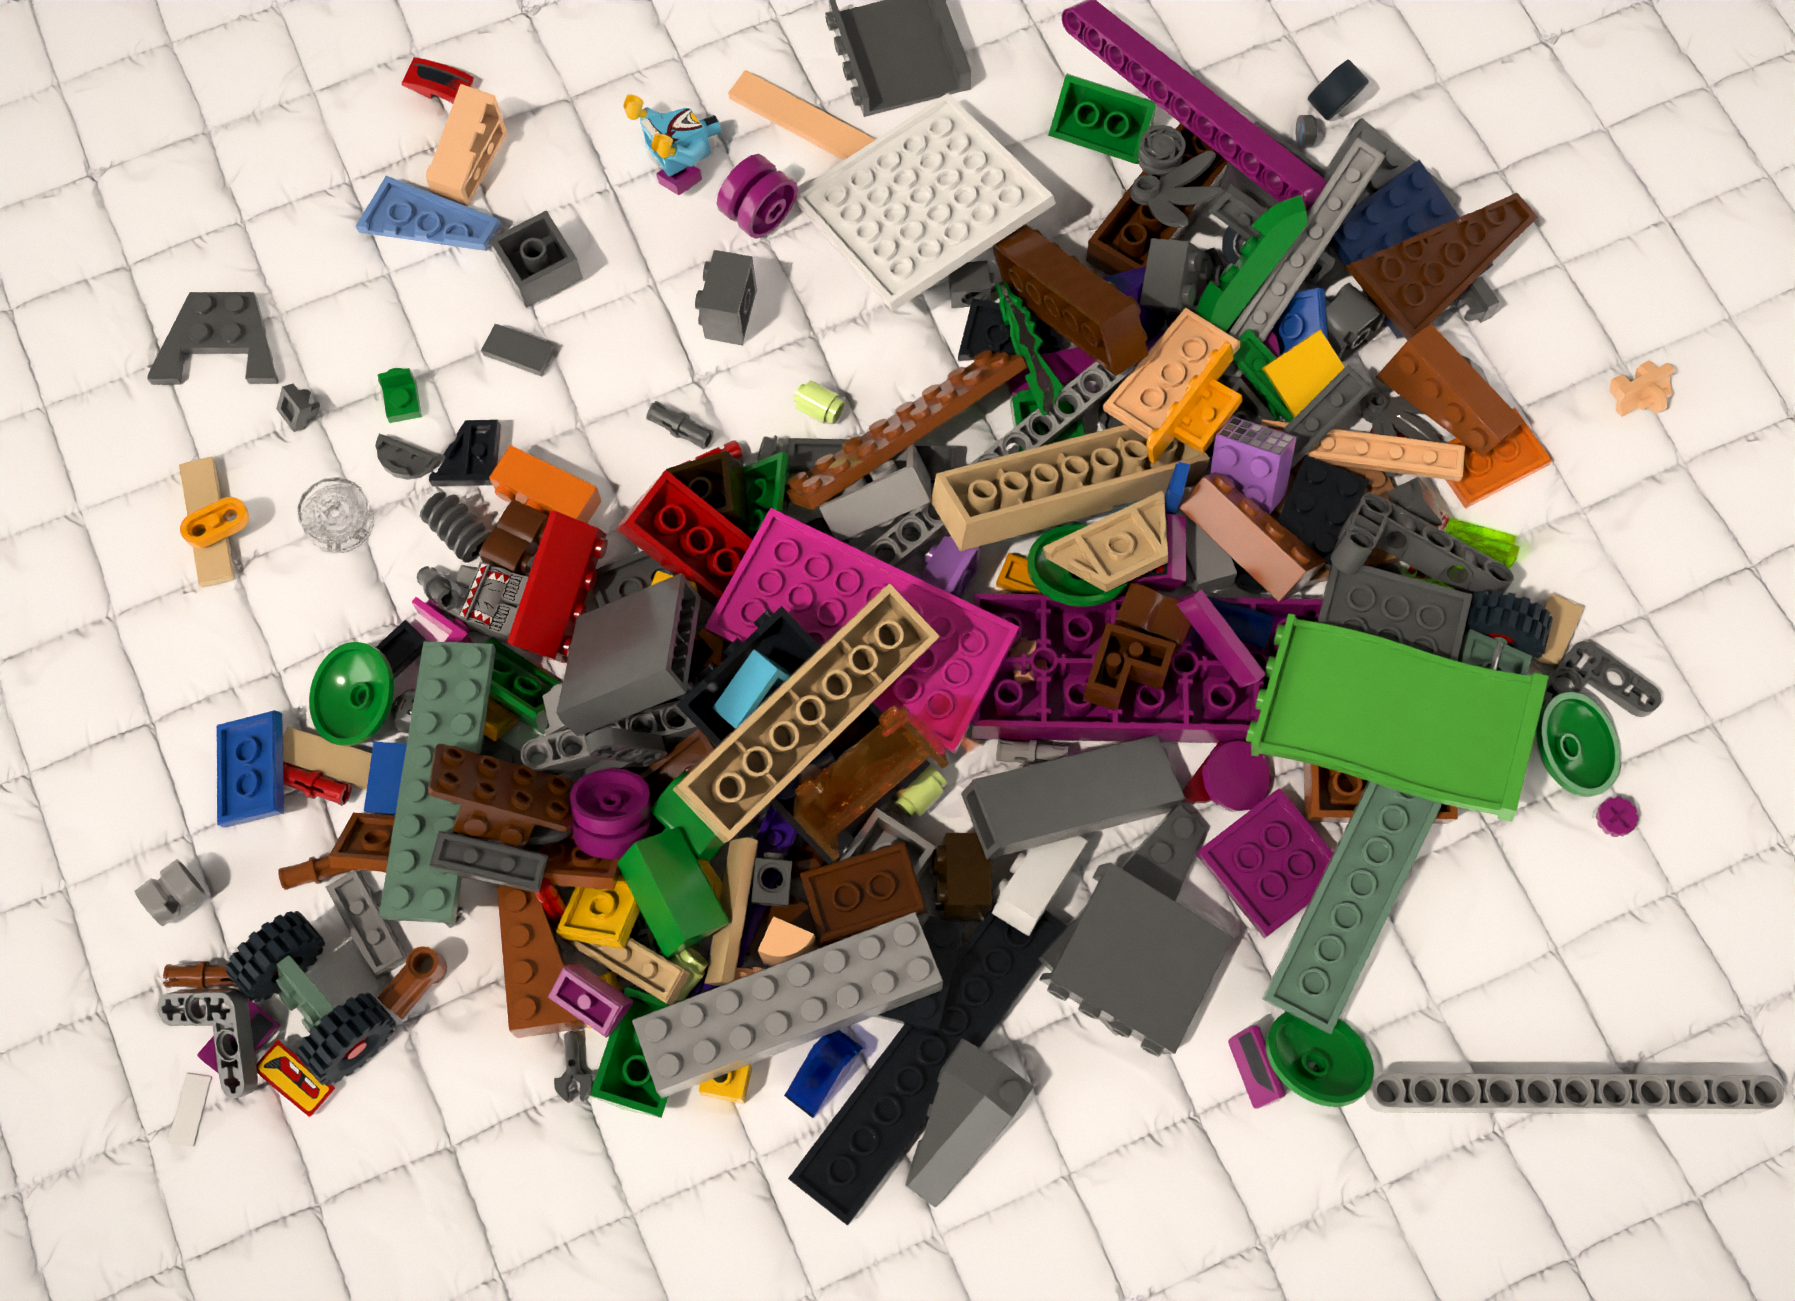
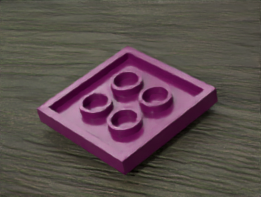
M1278 788L1195 854L1265 939L1308 905L1333 852L1283 791Z

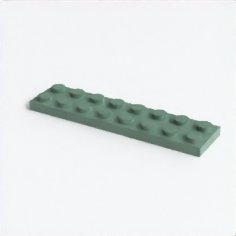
M423 642L379 917L383 920L455 923L462 876L430 869L429 864L439 831L466 837L468 835L452 831L454 819L461 804L431 796L428 793L433 753L437 744L456 746L463 750L481 753L496 648L493 644Z
M1368 781L1262 1000L1327 1034L1332 1033L1442 803L1409 795Z

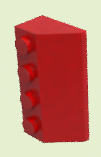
M664 470L637 500L616 528V530L674 576L682 573L688 581L696 583L699 595L714 607L718 604L753 540L667 470Z
M550 511L507 640L508 644L527 653L565 663L566 657L569 656L576 619L578 616L586 613L584 602L588 591L591 592L596 584L597 572H595L598 560L604 557L607 550L608 540L605 539L607 535L598 527L560 512Z

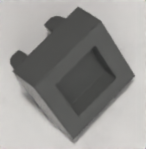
M1481 276L1475 279L1457 297L1455 306L1459 307L1467 304L1470 309L1466 312L1464 319L1466 321L1478 319L1482 323L1492 318L1500 301Z
M294 383L282 386L276 410L293 432L305 429L307 421L318 415L320 403L309 404L311 392L308 389L298 390Z

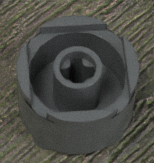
M1351 283L1345 284L1337 293L1336 299L1331 303L1325 301L1328 342L1340 361L1344 362L1368 342L1365 340L1370 330L1374 333L1378 330L1385 318V314Z

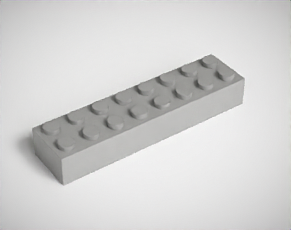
M914 912L632 1020L656 1091L661 1098H665L941 991L943 981L917 915Z

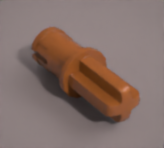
M312 856L309 857V861L279 868L278 876L282 888L288 890L311 882L320 884L324 878L350 872L351 870L331 868L329 856L318 859Z

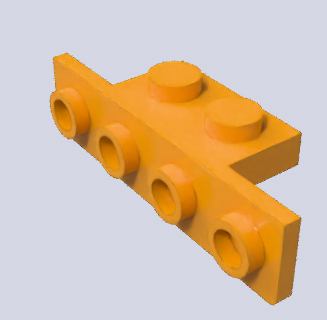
M1225 341L1219 350L1214 349L1210 353L1204 370L1199 376L1195 375L1192 377L1187 385L1186 394L1180 402L1175 401L1171 405L1162 426L1155 428L1150 433L1146 441L1149 461L1155 464L1174 438L1204 454L1216 438V434L1223 428L1242 403L1241 394L1218 382V379L1233 361L1232 344Z

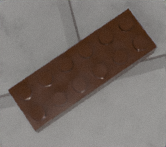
M1180 123L1176 130L1182 134L1186 144L1182 164L1206 151L1216 153V158L1199 177L1182 187H1218L1229 162ZM1142 171L1141 174H1140L1138 177L1143 176V175H1148V174H1146V173H1144V171ZM1152 175L1155 176L1158 180L1161 179L1160 175ZM1130 187L1088 240L1086 261L1108 275L1146 267L1151 238L1180 240L1209 201L1193 205L1172 204L1185 214L1189 225L1181 228L1171 227L1159 222L1150 211L1149 205H1141L1134 202L1130 196Z
M1025 224L992 246L1002 281H1006L1012 293L1022 299L1023 306L1113 375L1117 376L1148 356L1145 343L1147 334L1140 323L1139 314L1141 310L1137 301L1132 296H1126L1119 291L1112 282L1108 283L1099 277L1094 269L1085 267L1074 255L1070 256L1064 252L1056 242H1050L1039 230H1033Z

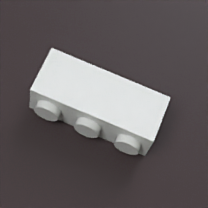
M1080 836L1031 848L1027 855L1020 853L1010 868V872L1014 873L1010 881L1003 878L992 896L997 900L992 914L1029 936L1078 861L1088 841Z

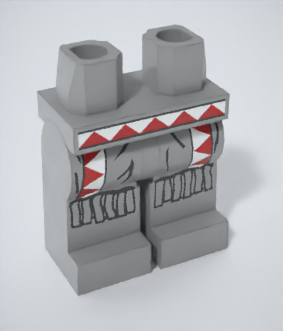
M480 562L478 567L461 565L456 577V583L460 587L467 588L468 591L465 598L458 596L459 601L455 608L446 611L444 607V611L447 615L465 624L470 631H476L507 642L528 577L511 573L499 567H491L490 564Z

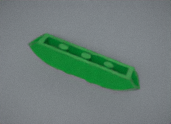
M1302 196L1289 198L1276 204L1255 221L1252 227L1259 233L1256 237L1251 236L1247 239L1240 250L1242 256L1235 265L1231 263L1225 268L1219 278L1222 282L1218 287L1209 282L1197 307L1196 314L1224 332L1228 330L1308 224Z

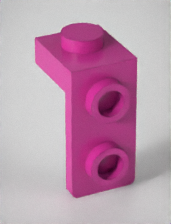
M418 597L412 600L413 606L421 616L449 635L444 642L473 643L468 635L471 632L470 629L456 618L451 622L444 617L443 614L445 612L436 603L429 599L425 603Z

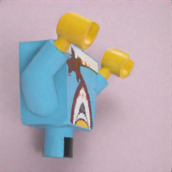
M633 94L626 96L623 107L626 110L627 117L631 120H637L640 117L646 147L668 177L688 166H694L698 161L710 155L711 150L708 138L721 133V127L715 115L699 120L692 110L686 107L667 113H659L649 107L642 109L644 101L640 97Z

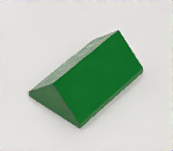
M1067 73L1048 136L1138 164L1141 137L1146 130L1153 127L1157 104L1152 100Z
M783 451L743 467L750 527L740 530L751 539H754L770 508L787 515L788 502L785 498V489L789 484L790 467L788 454Z
M493 637L483 643L493 644L496 648L489 698L517 715L518 719L543 735L545 733L544 730L549 728L543 695L551 691L553 686L562 682Z
M675 827L635 842L617 862L666 959L669 960L730 923L680 827Z
M625 987L623 994L633 1000V1004L609 1035L590 1096L625 1111L662 1118L669 1096L661 1098L656 1091L632 1020L671 1005L666 1004L653 995Z

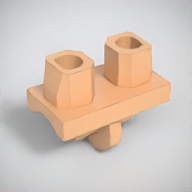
M1648 360L1640 364L1636 369L1635 380L1631 381L1622 374L1613 378L1610 383L1609 392L1617 400L1615 411L1623 417L1638 408L1641 410L1649 408L1654 413L1665 410L1667 407L1666 398L1672 395L1670 376L1674 373L1675 368L1669 363L1658 367Z

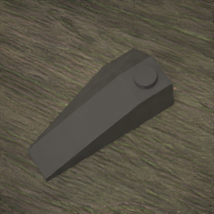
M965 1039L960 1040L940 1070L937 1080L939 1086L933 1105L930 1104L926 1115L929 1118L923 1138L918 1141L905 1186L935 1208L1013 1119L1034 1087L1006 1064Z

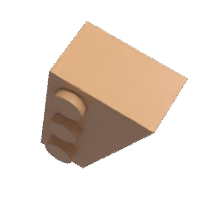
M460 84L432 164L426 173V181L431 193L468 207L507 133L495 95Z

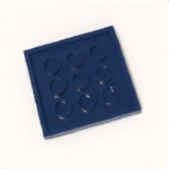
M1419 159L1350 210L1329 243L1347 266L1411 237L1459 218V215ZM1491 263L1480 275L1491 268L1493 264ZM1365 292V294H1366L1367 297L1370 299V301L1377 306V304H1376V303L1371 299V297ZM1385 315L1384 321L1396 338L1402 337L1403 335Z

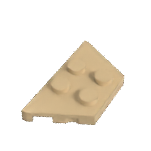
M1162 491L1157 492L1044 546V556L1046 559L1105 592L1168 563L1164 493Z

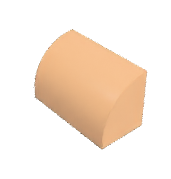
M773 916L758 952L763 964L767 967H773L819 948L813 933Z

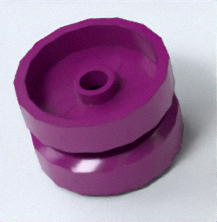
M758 153L742 160L729 173L718 192L716 204L722 214L728 219L737 222L739 228L750 237L758 239L772 232L785 219L796 200L798 186L792 178L780 170L777 171L775 164Z
M602 769L583 776L573 785L570 793L573 836L575 844L584 853L595 858H622L635 842L651 837L650 791L648 783L640 775L624 769Z

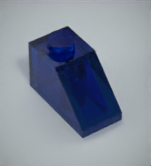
M841 1030L822 1036L812 1046L784 1097L814 1118L848 1074L863 1047Z

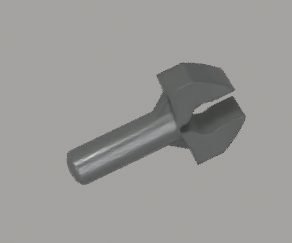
M569 1031L564 1034L566 1071L561 1077L554 1078V1088L563 1100L570 1103L568 1087L575 1077V1080L580 1083V1100L584 1102L591 1093L593 1076L591 1074H584L581 1071L579 1034L576 1031Z

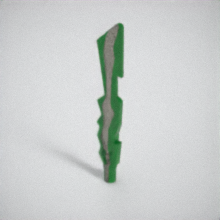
M1002 281L996 285V290L1000 297L999 305L1005 326L1010 325V337L1016 355L1022 356L1028 365L1031 374L1025 375V378L1041 415L1045 416L1050 412L1063 386L1038 353L1043 340L1034 334L1036 324L1031 321V313L1023 308L1022 299L1012 293L1008 283Z

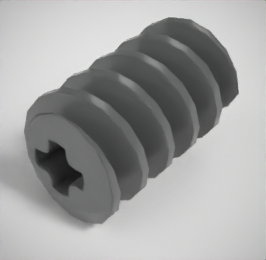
M445 492L436 493L423 505L419 517L424 523L428 524L432 532L437 533L438 538L445 542L449 550L454 551L458 559L463 560L462 562L464 563L476 560L479 557L483 543L492 531H485L486 526L482 521L476 522L477 516L475 513H467L468 506L464 503L459 504L460 499L457 495L447 496Z

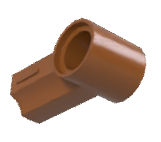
M420 946L413 949L406 958V965L377 999L403 1019L426 991L445 977L448 967L446 960L442 955L429 947ZM432 957L434 961L432 969L428 973L421 974V963L426 958Z

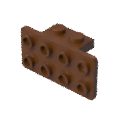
M436 745L433 753L428 793L433 797L461 804L454 819L452 831L524 850L535 824L562 832H569L573 825L570 805V793L575 784L573 780L560 775L534 771L528 766L517 765L492 756L463 750L456 746Z

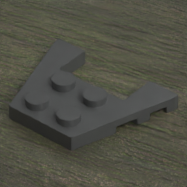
M189 292L147 376L151 385H181L185 354H248L245 375L248 384H278V375L274 368L272 352L268 345L266 329L255 293Z

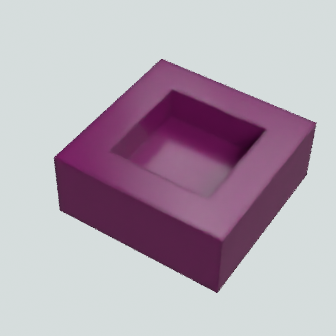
M688 166L669 177L663 169L656 173L658 183L678 196L702 180L701 171L695 166Z

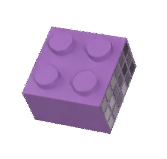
M1232 416L1216 434L1210 474L1216 472L1217 474L1225 475L1234 483L1238 491L1270 514L1286 495L1296 437Z

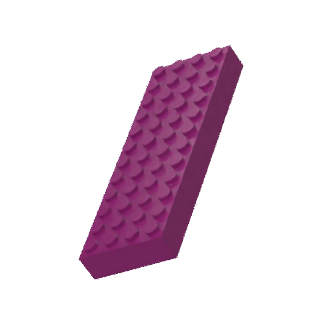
M974 593L973 605L1019 626V632L1011 648L1016 647L1021 642V638H1027L1028 641H1037L1036 648L1030 657H1026V653H1022L1021 657H1009V652L1007 653L972 721V739L1129 742L1158 735L1160 742L1226 743L1243 741L1252 744L1246 741L1251 721L1258 722L1261 710L1256 709L1258 694L1261 688L1267 689L1270 678L1264 676L1257 683L1240 688L1191 624L1179 654L1172 655L1162 689L1160 690L1127 679L1118 710L1108 709L1083 701L1106 623L1114 624L1125 596H1117L1108 602L1094 606H1071L1054 601L1041 594ZM1171 597V598H1174V599H1177V600H1181V599L1184 598V597ZM1208 597L1264 672L1266 671L1269 657L1277 656L1279 646L1274 645L1278 625L1286 624L1288 614L1296 615L1295 618L1299 620L1317 622L1322 599H1284L1279 602L1275 598ZM1044 659L1047 662L1048 669H1038L1034 662ZM1013 671H1021V675H1025V672L1029 671L1030 676L1035 681L1020 685L1013 680L1012 673Z

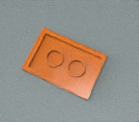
M1513 408L1516 414L1523 420L1516 408ZM1524 421L1484 457L1480 456L1458 438L1447 442L1448 444L1464 445L1465 455L1462 479L1460 481L1446 480V482L1464 508L1467 509L1549 466L1552 459Z

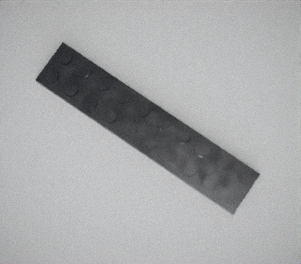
M995 905L992 907L958 952L939 1032L936 1033L903 1025L789 1176L788 1180L847 1227L929 1117L926 1115L930 1104L933 1105L939 1086L937 1080L940 1070L960 1040L965 1039L978 1048L982 1047L1043 963L1038 960L1039 956L1067 927L1065 923L1047 910H1045L1037 925L1028 936L992 914Z

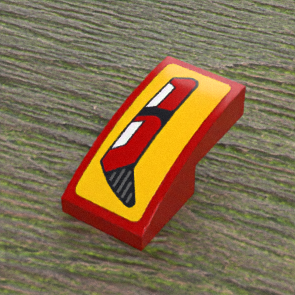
M277 1040L256 1063L257 1073L309 1118L335 1089L332 1084L328 1086L325 1084L321 1085L297 1057V1054L280 1040Z

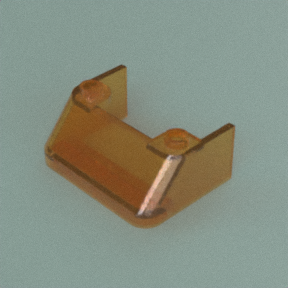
M894 705L886 710L879 718V725L814 780L808 777L794 791L797 794L794 799V819L833 861L839 858L838 834L931 756L942 769L949 765L940 737L906 706L897 708Z

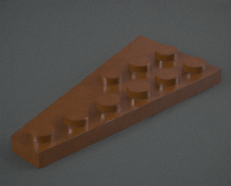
M1515 193L1472 213L1465 214L1446 224L1444 223L1404 240L1392 247L1376 252L1364 259L1355 261L1345 268L1408 341L1431 324L1538 216L1518 193Z

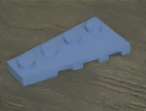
M387 175L356 224L359 233L487 251L490 246L489 239L495 237L501 226L498 218Z

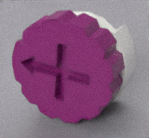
M1611 797L1596 807L1591 819H1596L1598 828L1605 835L1623 837L1635 829L1638 815L1636 814L1635 806H1632L1630 801L1624 800L1622 797H1616L1615 799Z

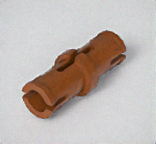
M200 961L197 965L167 964L164 967L163 979L169 978V980L163 982L166 988H238L227 975L226 965H210L208 961Z

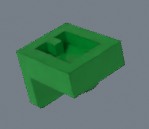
M392 368L387 372L377 374L378 382L383 391L386 418L389 424L422 417L417 382L410 368Z

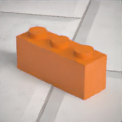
M512 445L508 447L489 477L495 489V494L502 500L511 503L515 499L548 516L550 511L554 510L588 523L602 501L596 486Z

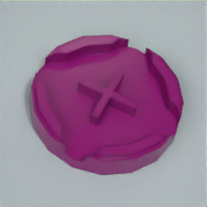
M1243 741L1226 742L1212 749L1208 755L1210 757L1207 764L1204 765L1202 773L1204 788L1210 799L1216 805H1221L1225 810L1231 812L1251 810L1268 793L1270 784L1269 766L1263 754H1259L1258 757L1251 755L1252 744Z

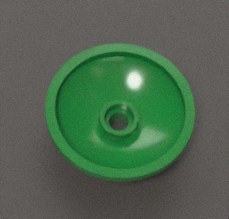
M1071 524L1053 528L1037 538L1029 550L1027 561L1029 577L1040 592L1054 601L1071 606L1099 605L1117 597L1129 584L1128 581L1105 592L1046 559L1043 553L1044 546L1088 525Z
M349 642L338 646L323 659L311 683L309 710L316 730L325 740L340 746H355L370 739L381 728L390 712L394 697L393 672L385 655L370 644Z
M1565 692L1550 698L1540 711L1536 728L1537 748L1544 767L1563 789L1574 795L1592 797L1604 793L1615 782L1620 767V748L1611 721L1598 704L1583 694Z
M1287 1012L1281 1014L1271 1025L1266 1037V1052L1269 1062L1280 1080L1295 1094L1322 1106L1343 1107L1360 1100L1370 1088L1374 1077V1065L1371 1054L1361 1037L1344 1021L1338 1019L1331 1034H1327Z

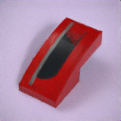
M414 57L401 85L429 99L434 94L453 104L460 84L471 87L474 77L453 67Z

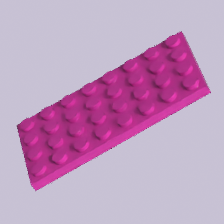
M770 508L704 627L707 632L729 643H732L736 638L744 642L758 629L753 623L768 608L775 613L782 606L821 647L881 589L890 583L940 637L884 690L873 703L893 724L954 754L959 748L1019 632V626L773 508Z

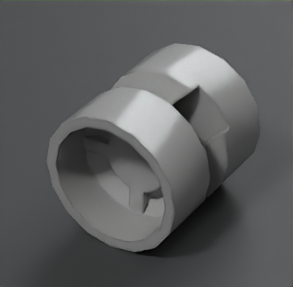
M178 859L160 871V878L158 880L150 878L134 890L136 897L146 911L162 927L180 914L181 906L189 908L206 895L196 878Z

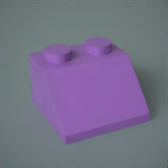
M944 536L939 546L933 545L925 559L926 568L922 574L917 572L915 577L961 599L979 569L981 546L960 552L953 538Z

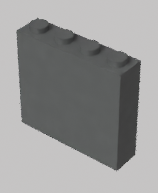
M682 573L577 617L556 712L560 721L567 725L576 736L686 693L701 596Z

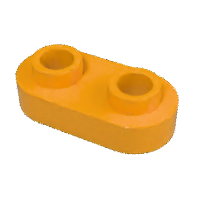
M235 497L223 498L187 515L180 525L181 536L190 546L205 548L244 529L249 521V511L241 500ZM237 515L233 521H228L230 516ZM206 529L203 535L197 536L200 530Z

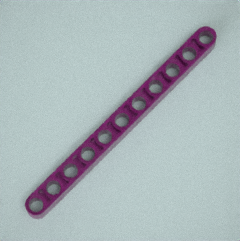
M1097 0L1081 1L1062 12V25L1069 35L1278 202L1302 196L1306 211L1310 210L1327 184L1318 173Z

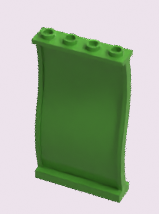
M1288 614L1285 625H1278L1274 645L1279 646L1276 657H1269L1265 671V677L1270 678L1267 689H1260L1256 702V709L1261 710L1258 722L1251 721L1246 741L1252 743L1251 755L1258 757L1259 754H1265L1321 766L1409 795L1459 808L1494 814L1498 816L1497 819L1513 821L1522 791L1549 676L1535 672L1532 676L1478 667L1440 657L1364 632L1329 624L1299 620L1293 614Z

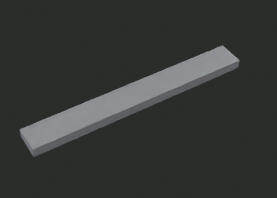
M1359 138L1354 141L1308 211V224L1253 295L1228 333L1229 335L1237 339L1246 329H1250L1262 343L1264 342L1385 158L1384 154ZM1231 362L1222 375L1240 377L1242 373Z

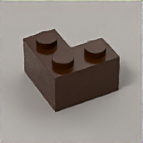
M1107 622L1086 685L1083 701L1117 711L1127 679L1161 690L1176 643Z

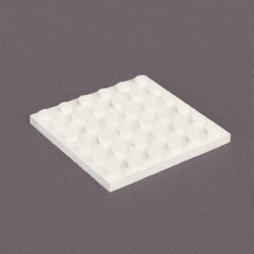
M947 93L799 189L795 203L892 311H895L1055 205L1053 194Z

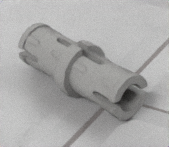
M998 739L996 761L1018 762L1030 766L1067 757L1069 746L1037 743V740L1030 739V742Z

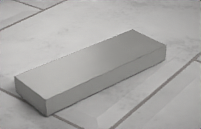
M353 870L325 887L376 979L406 963L407 956L388 921L379 917L380 907L359 870Z

